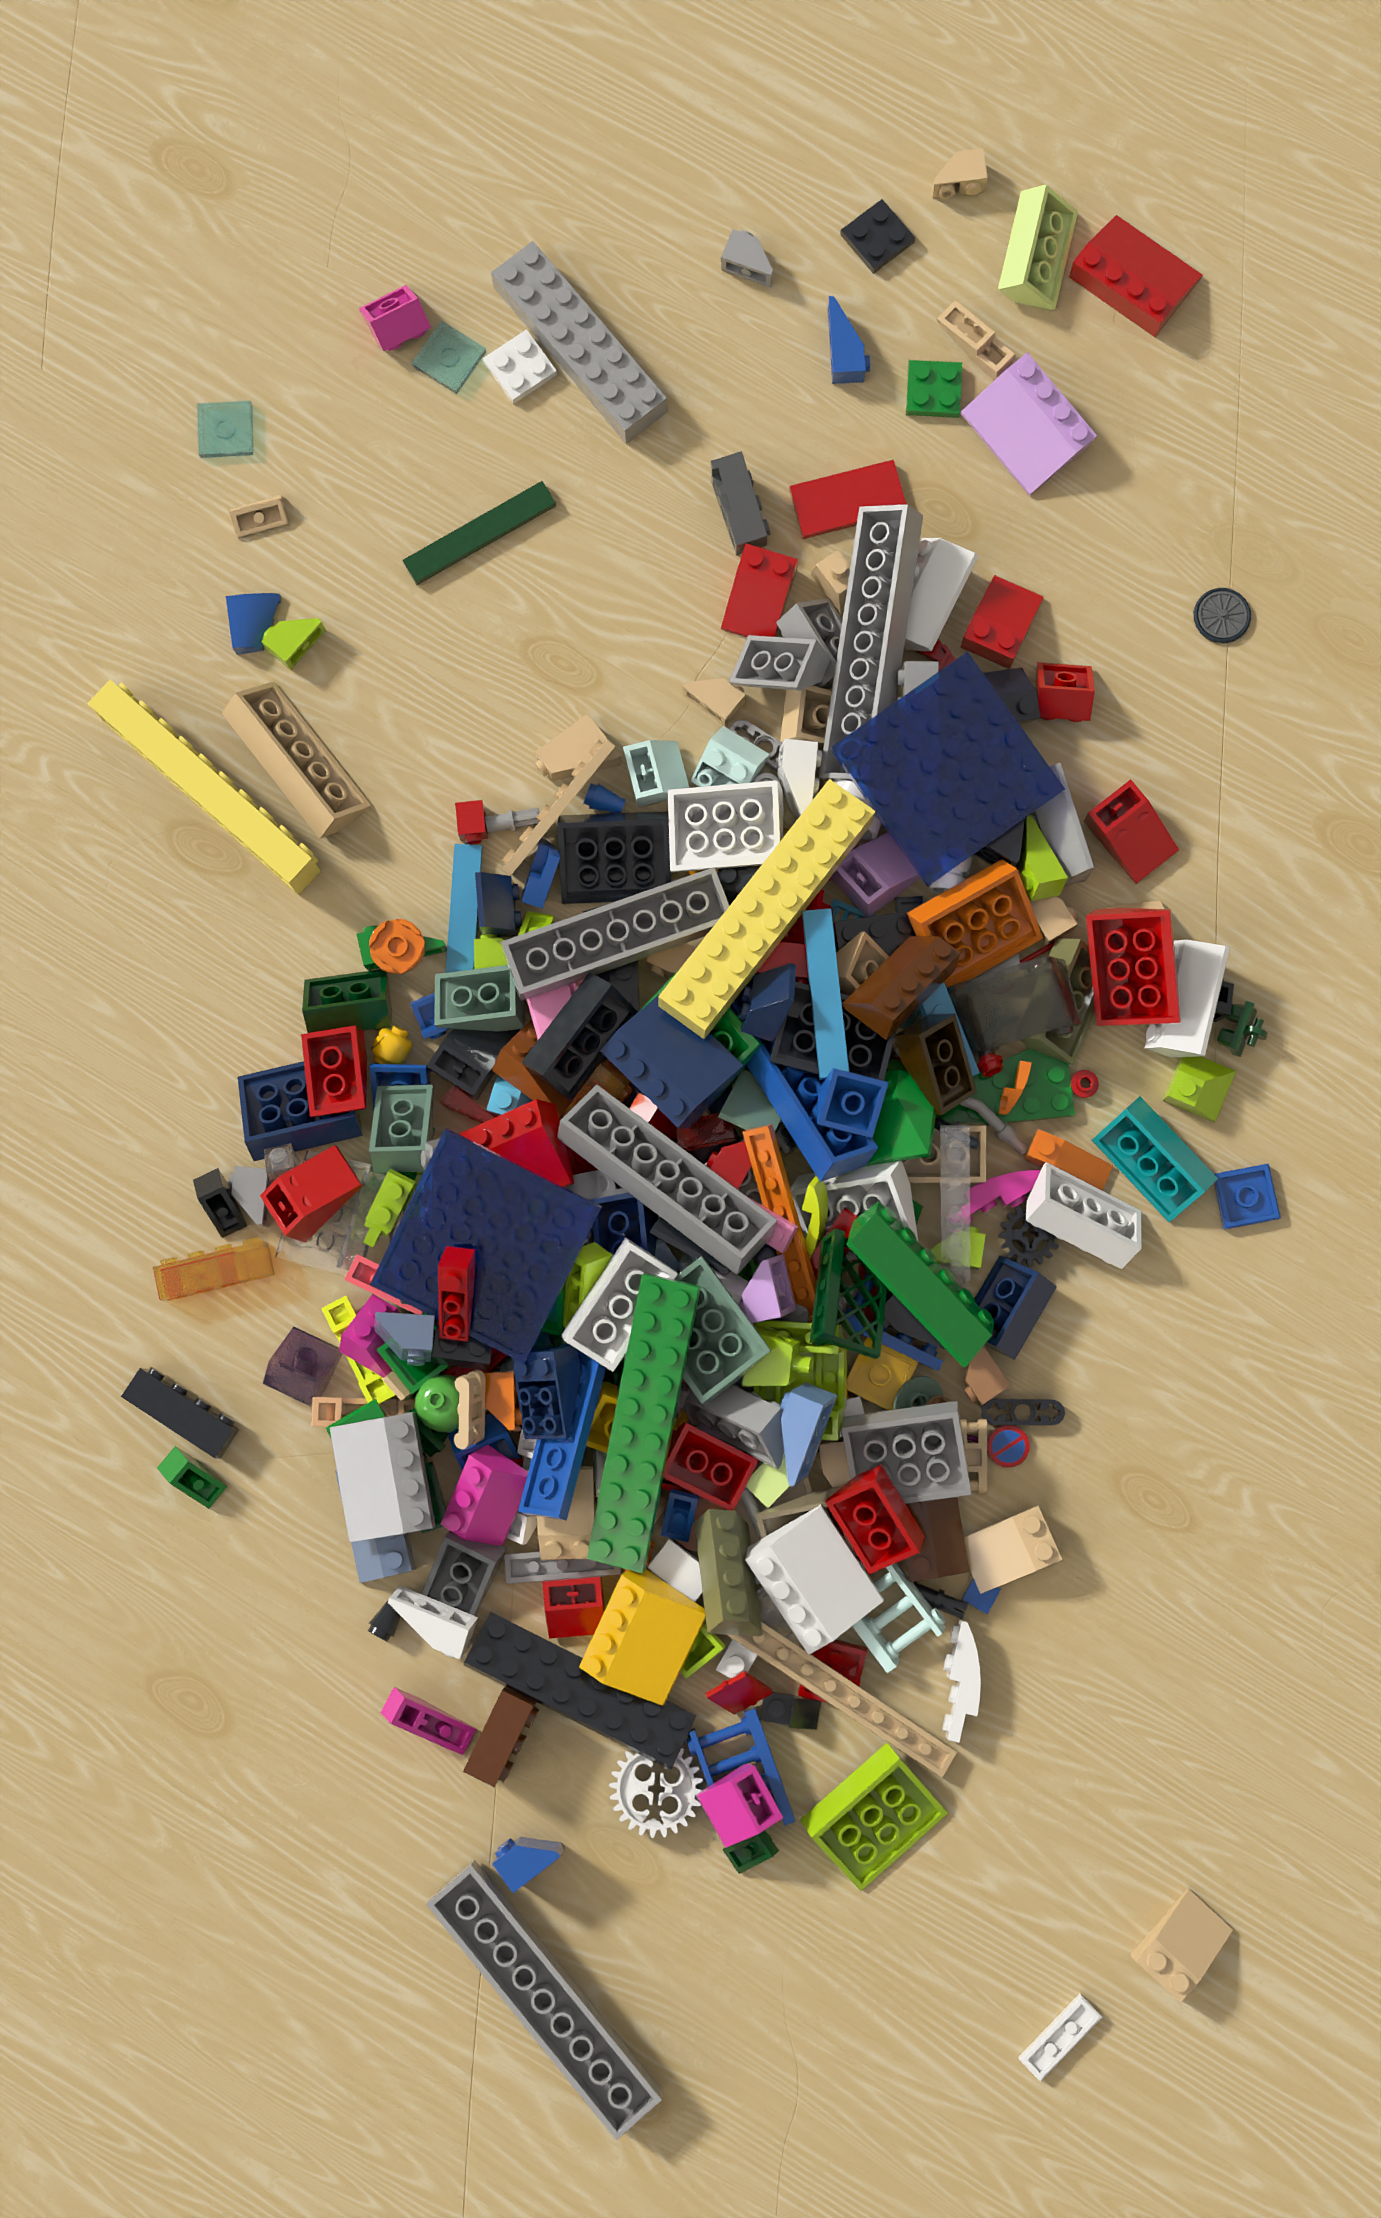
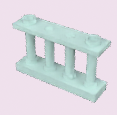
M858 1558V1560H859V1562L861 1563V1565L863 1566V1568H865V1566H864L863 1563L861 1562L860 1558ZM898 1562L886 1567L889 1572L874 1584L881 1593L894 1582H897L907 1596L875 1619L865 1615L853 1625L855 1631L887 1673L899 1664L900 1658L898 1656L901 1650L930 1629L938 1637L946 1628L943 1615L938 1609L931 1608L913 1582L909 1581V1577ZM914 1605L924 1620L894 1642H887L881 1634L882 1628Z

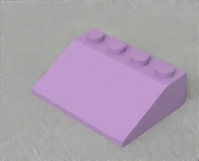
M1028 352L1007 368L960 412L1029 496L1087 449L1097 437L1095 432Z

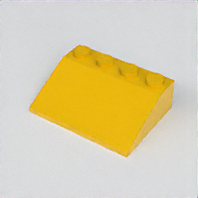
M647 1569L643 1573L628 1570L621 1575L579 1667L605 1685L663 1706L706 1620L705 1609Z

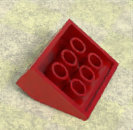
M1118 215L1087 243L1073 261L1069 274L1070 279L1153 337L1158 335L1203 276V274Z
M1110 908L1095 909L1087 914L1086 922L1096 1025L1180 1023L1171 909Z
M535 1099L453 1136L454 1139L466 1145V1191L506 1200L518 1206L547 1191L561 1190L575 1184L566 1144L558 1139L560 1118L556 1104Z

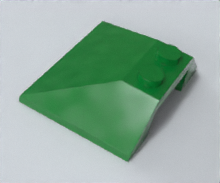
M902 1070L886 1072L884 1081L888 1082V1086L872 1138L878 1149L866 1166L931 1156L936 1117L933 1106L928 1102L909 1072Z

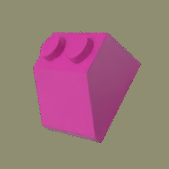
M407 285L359 308L383 352L386 350H396L402 345V342L410 338H420L426 333V330L431 328L419 299Z
M372 1294L343 1332L339 1351L384 1378L393 1370L377 1352V1349L385 1342L375 1332V1312H400L393 1305Z

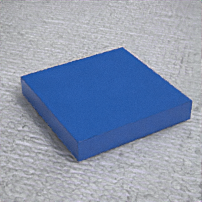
M1269 1163L1214 1174L1218 1178L1213 1184L1224 1230L1281 1219Z

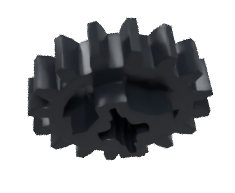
M1016 1207V1216L1008 1213L1006 1218L1009 1222L1000 1223V1227L1005 1229V1232L998 1234V1238L1005 1239V1243L1000 1248L1009 1249L1006 1257L1016 1256V1262L1019 1264L1026 1260L1027 1267L1032 1266L1033 1260H1036L1039 1265L1042 1264L1043 1255L1050 1259L1053 1256L1049 1251L1050 1248L1058 1249L1059 1247L1057 1243L1053 1242L1057 1237L1027 1222L1026 1209L1023 1212L1020 1207ZM1023 1218L1022 1227L1011 1230L1014 1223ZM1028 1227L1031 1234L1036 1235V1238L1032 1239L1030 1244L1028 1239L1022 1236L1028 1230ZM1047 1241L1045 1247L1035 1254L1036 1245L1039 1242ZM1012 1242H1017L1023 1248V1253L1017 1250Z

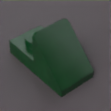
M766 1830L722 1849L738 1874L772 1858L779 1852V1849Z

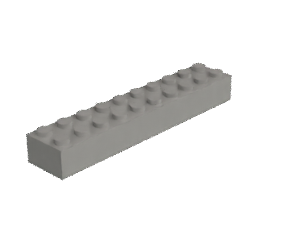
M908 504L859 507L819 778L825 781L829 779L832 781L849 780L870 787L884 786L898 692L897 670H901L923 515Z
M475 1859L426 1903L427 1907L616 2140L662 2100L663 2090Z

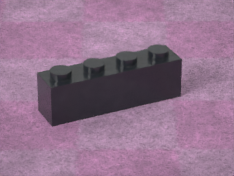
M150 1367L149 1370L139 1368L121 1397L213 1458L221 1459L239 1431L238 1428L233 1426L235 1421L224 1413H220L218 1416L210 1411L212 1406L203 1399L197 1397L196 1400H193L187 1396L188 1390L180 1384L174 1382L171 1385L164 1381L165 1375L153 1367Z

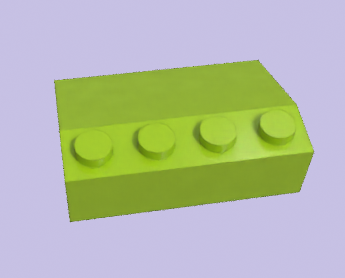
M887 1742L805 1814L800 1821L810 1837L853 1884L862 1891L944 1818L948 1812Z

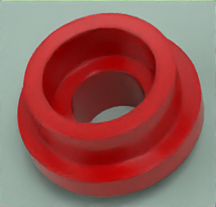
M994 1053L982 1056L977 1064L979 1073H982L983 1077H991L998 1074L1004 1068L1002 1065L1003 1058L1001 1055H995Z
M1080 1070L1071 1078L1072 1091L1078 1097H1091L1098 1090V1078L1089 1070ZM1087 1079L1090 1082L1089 1088H1083L1080 1085V1080Z

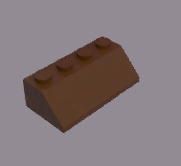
M910 936L842 1003V1007L887 1040L954 972L961 952L939 936Z
M958 1497L906 1503V1506L925 1535L920 1553L906 1558L909 1581L941 1578L969 1572Z

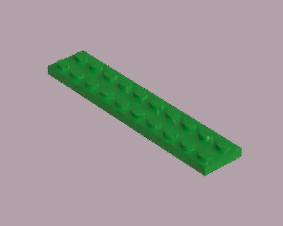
M647 1273L641 1276L587 1559L643 1573L646 1569L701 1289L699 1285Z

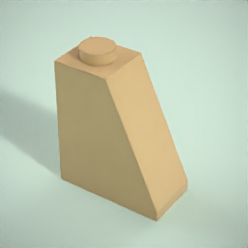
M587 713L535 751L537 759L535 765L543 776L548 774L553 781L572 777L571 773L581 761L586 764L592 757L588 752L598 740L603 743L607 738ZM615 748L596 771L617 767L622 763L621 755Z

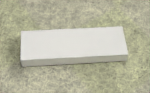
M1079 1994L1018 2057L1019 2060L1041 2082L1095 2026L1102 2016Z

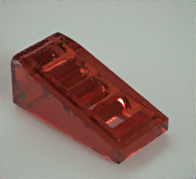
M452 1086L440 1101V1104L445 1108L480 1123L495 1118L456 1086Z

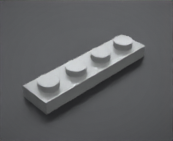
M540 1551L504 1555L506 1584L621 1574L620 1567L590 1559L541 1560Z

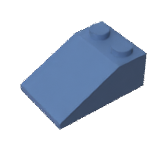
M807 1382L794 1388L790 1393L787 1392L780 1407L784 1410L781 1417L788 1485L792 1487L809 1475L837 1395Z

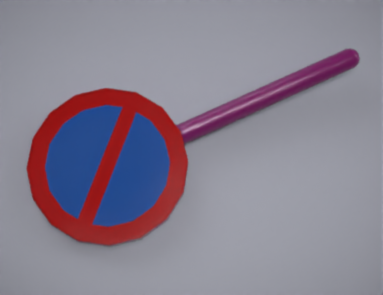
M1003 1425L996 1428L990 1434L989 1439H987V1450L990 1458L996 1464L1002 1467H1015L1027 1458L1030 1451V1442L1027 1435L1020 1428L1014 1425ZM967 1434V1440L978 1442V1436Z

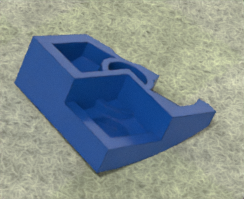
M252 593L226 596L232 648L236 655L264 651L265 647L261 641L266 630L273 626V616L277 605L281 603V595L279 593Z
M541 838L537 844L538 849L529 870L521 902L543 909L560 860V854L548 840Z

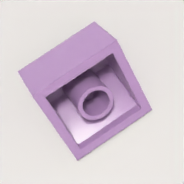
M784 1254L763 1260L742 1294L743 1300L740 1302V1307L751 1323L782 1317L796 1310Z

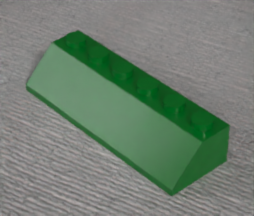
M878 1201L853 1221L847 1246L963 1368L966 1367L992 1336L994 1320L991 1314L986 1309H981L974 1302L972 1294L966 1288L962 1289L955 1282V1277L950 1270L942 1268L937 1263L930 1249L927 1247L923 1248L919 1244L910 1228L902 1226L897 1220L895 1212L890 1207H885Z

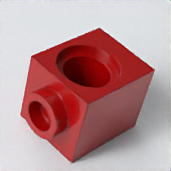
M483 800L455 803L457 830L461 842L478 844L482 842V839H488L485 821L486 810Z

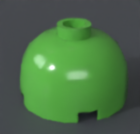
M436 1375L428 1379L415 1396V1409L418 1417L425 1426L437 1432L450 1433L459 1428V1392L455 1388L456 1377L452 1375Z

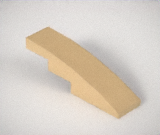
M956 300L937 318V322L949 336L993 380L997 379L1007 368L1016 362L1015 353L995 338V331Z

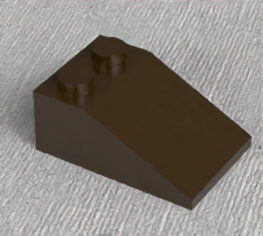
M955 1013L929 1014L894 1035L901 1062L928 1102L933 1106L937 1115H943L977 1093Z

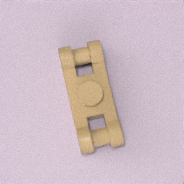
M474 1370L468 1373V1375H462L455 1380V1388L459 1392V1433L454 1436V1443L459 1449H465L472 1444H476L482 1441L485 1436L486 1379L484 1373L480 1370Z
M961 1419L968 1472H978V1480L970 1479L971 1491H978V1494H987V1420L978 1419L977 1422H967L966 1419ZM967 1434H978V1442H967Z

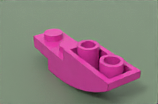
M1041 1170L1007 1173L969 1188L962 1193L967 1203L948 1214L944 1219L950 1228L955 1224L961 1228L973 1220L971 1216L973 1213L981 1210L984 1214L997 1205L996 1199L999 1200L1003 1208L1009 1204L1012 1208L1017 1207L1027 1200L1025 1195L1032 1191Z

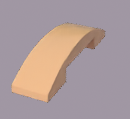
M312 1397L311 1426H329L368 1402L365 1398ZM389 1399L380 1405L388 1416H394L415 1408V1399L408 1401Z

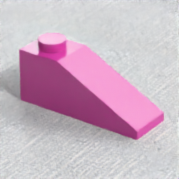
M393 1687L380 1712L390 1724L461 1755H464L477 1730L475 1727L419 1697L396 1687Z

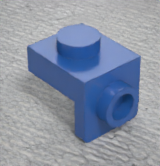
M435 993L410 1002L424 1039L428 1037L431 1039L439 1038L446 1034V1030L450 1029L436 1028L434 1025Z

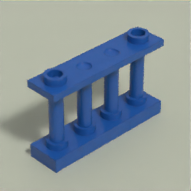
M871 1279L864 1283L869 1292L874 1285ZM858 1290L854 1299L858 1306H861L866 1300ZM847 1308L844 1314H848L852 1309ZM855 1314L847 1318L856 1332L864 1328ZM883 1325L882 1345L894 1349L933 1370L939 1371L943 1360L936 1358L938 1354L936 1351L937 1346L927 1343L926 1346L922 1345L920 1350L911 1345L913 1341L910 1339L911 1336L897 1333L896 1337L885 1333L887 1329ZM866 1331L861 1334L865 1337H869Z
M755 1706L744 1710L745 1717L741 1719V1722L702 1737H698L696 1728L690 1730L691 1737L686 1739L691 1755L697 1754L708 1787L715 1783L713 1777L754 1761H756V1764L762 1762L765 1773L761 1775V1778L768 1791L772 1790L775 1803L783 1816L784 1826L795 1822L791 1805ZM746 1733V1736L752 1734L755 1745L751 1746V1750L708 1765L703 1751L704 1748Z

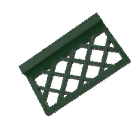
M835 1228L821 1239L810 1343L819 1346L823 1343H828L877 1359L881 1355L887 1287L856 1254L857 1260L852 1263L849 1262L844 1254V1247L849 1248L847 1246L848 1238L845 1237V1231ZM859 1262L869 1275L864 1280L860 1279L853 1268ZM844 1271H847L855 1284L849 1289L841 1280V1274ZM870 1279L878 1289L877 1296L874 1298L864 1285ZM858 1288L866 1300V1303L858 1306L850 1293ZM841 1297L845 1298L852 1309L846 1315L838 1305L839 1298ZM867 1305L875 1314V1321L871 1324L861 1310ZM853 1314L856 1315L864 1327L857 1333L847 1319ZM838 1323L842 1324L850 1336L849 1338L843 1339L835 1336ZM866 1331L872 1340V1348L865 1346L858 1335Z

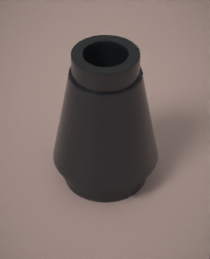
M386 1601L369 1622L368 1632L388 1642L390 1637L395 1635L401 1615Z

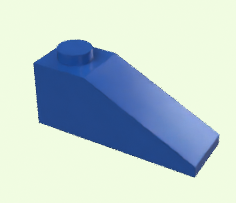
M829 296L828 323L832 384L864 382L865 372H870V356L865 355L864 344L836 298Z

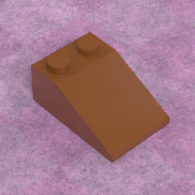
M530 1020L501 1049L492 1071L530 1099L555 1103L559 1118H561L588 1089L589 1084L586 1082L572 1102H570L538 1078L522 1063L528 1052L538 1041L534 1023Z

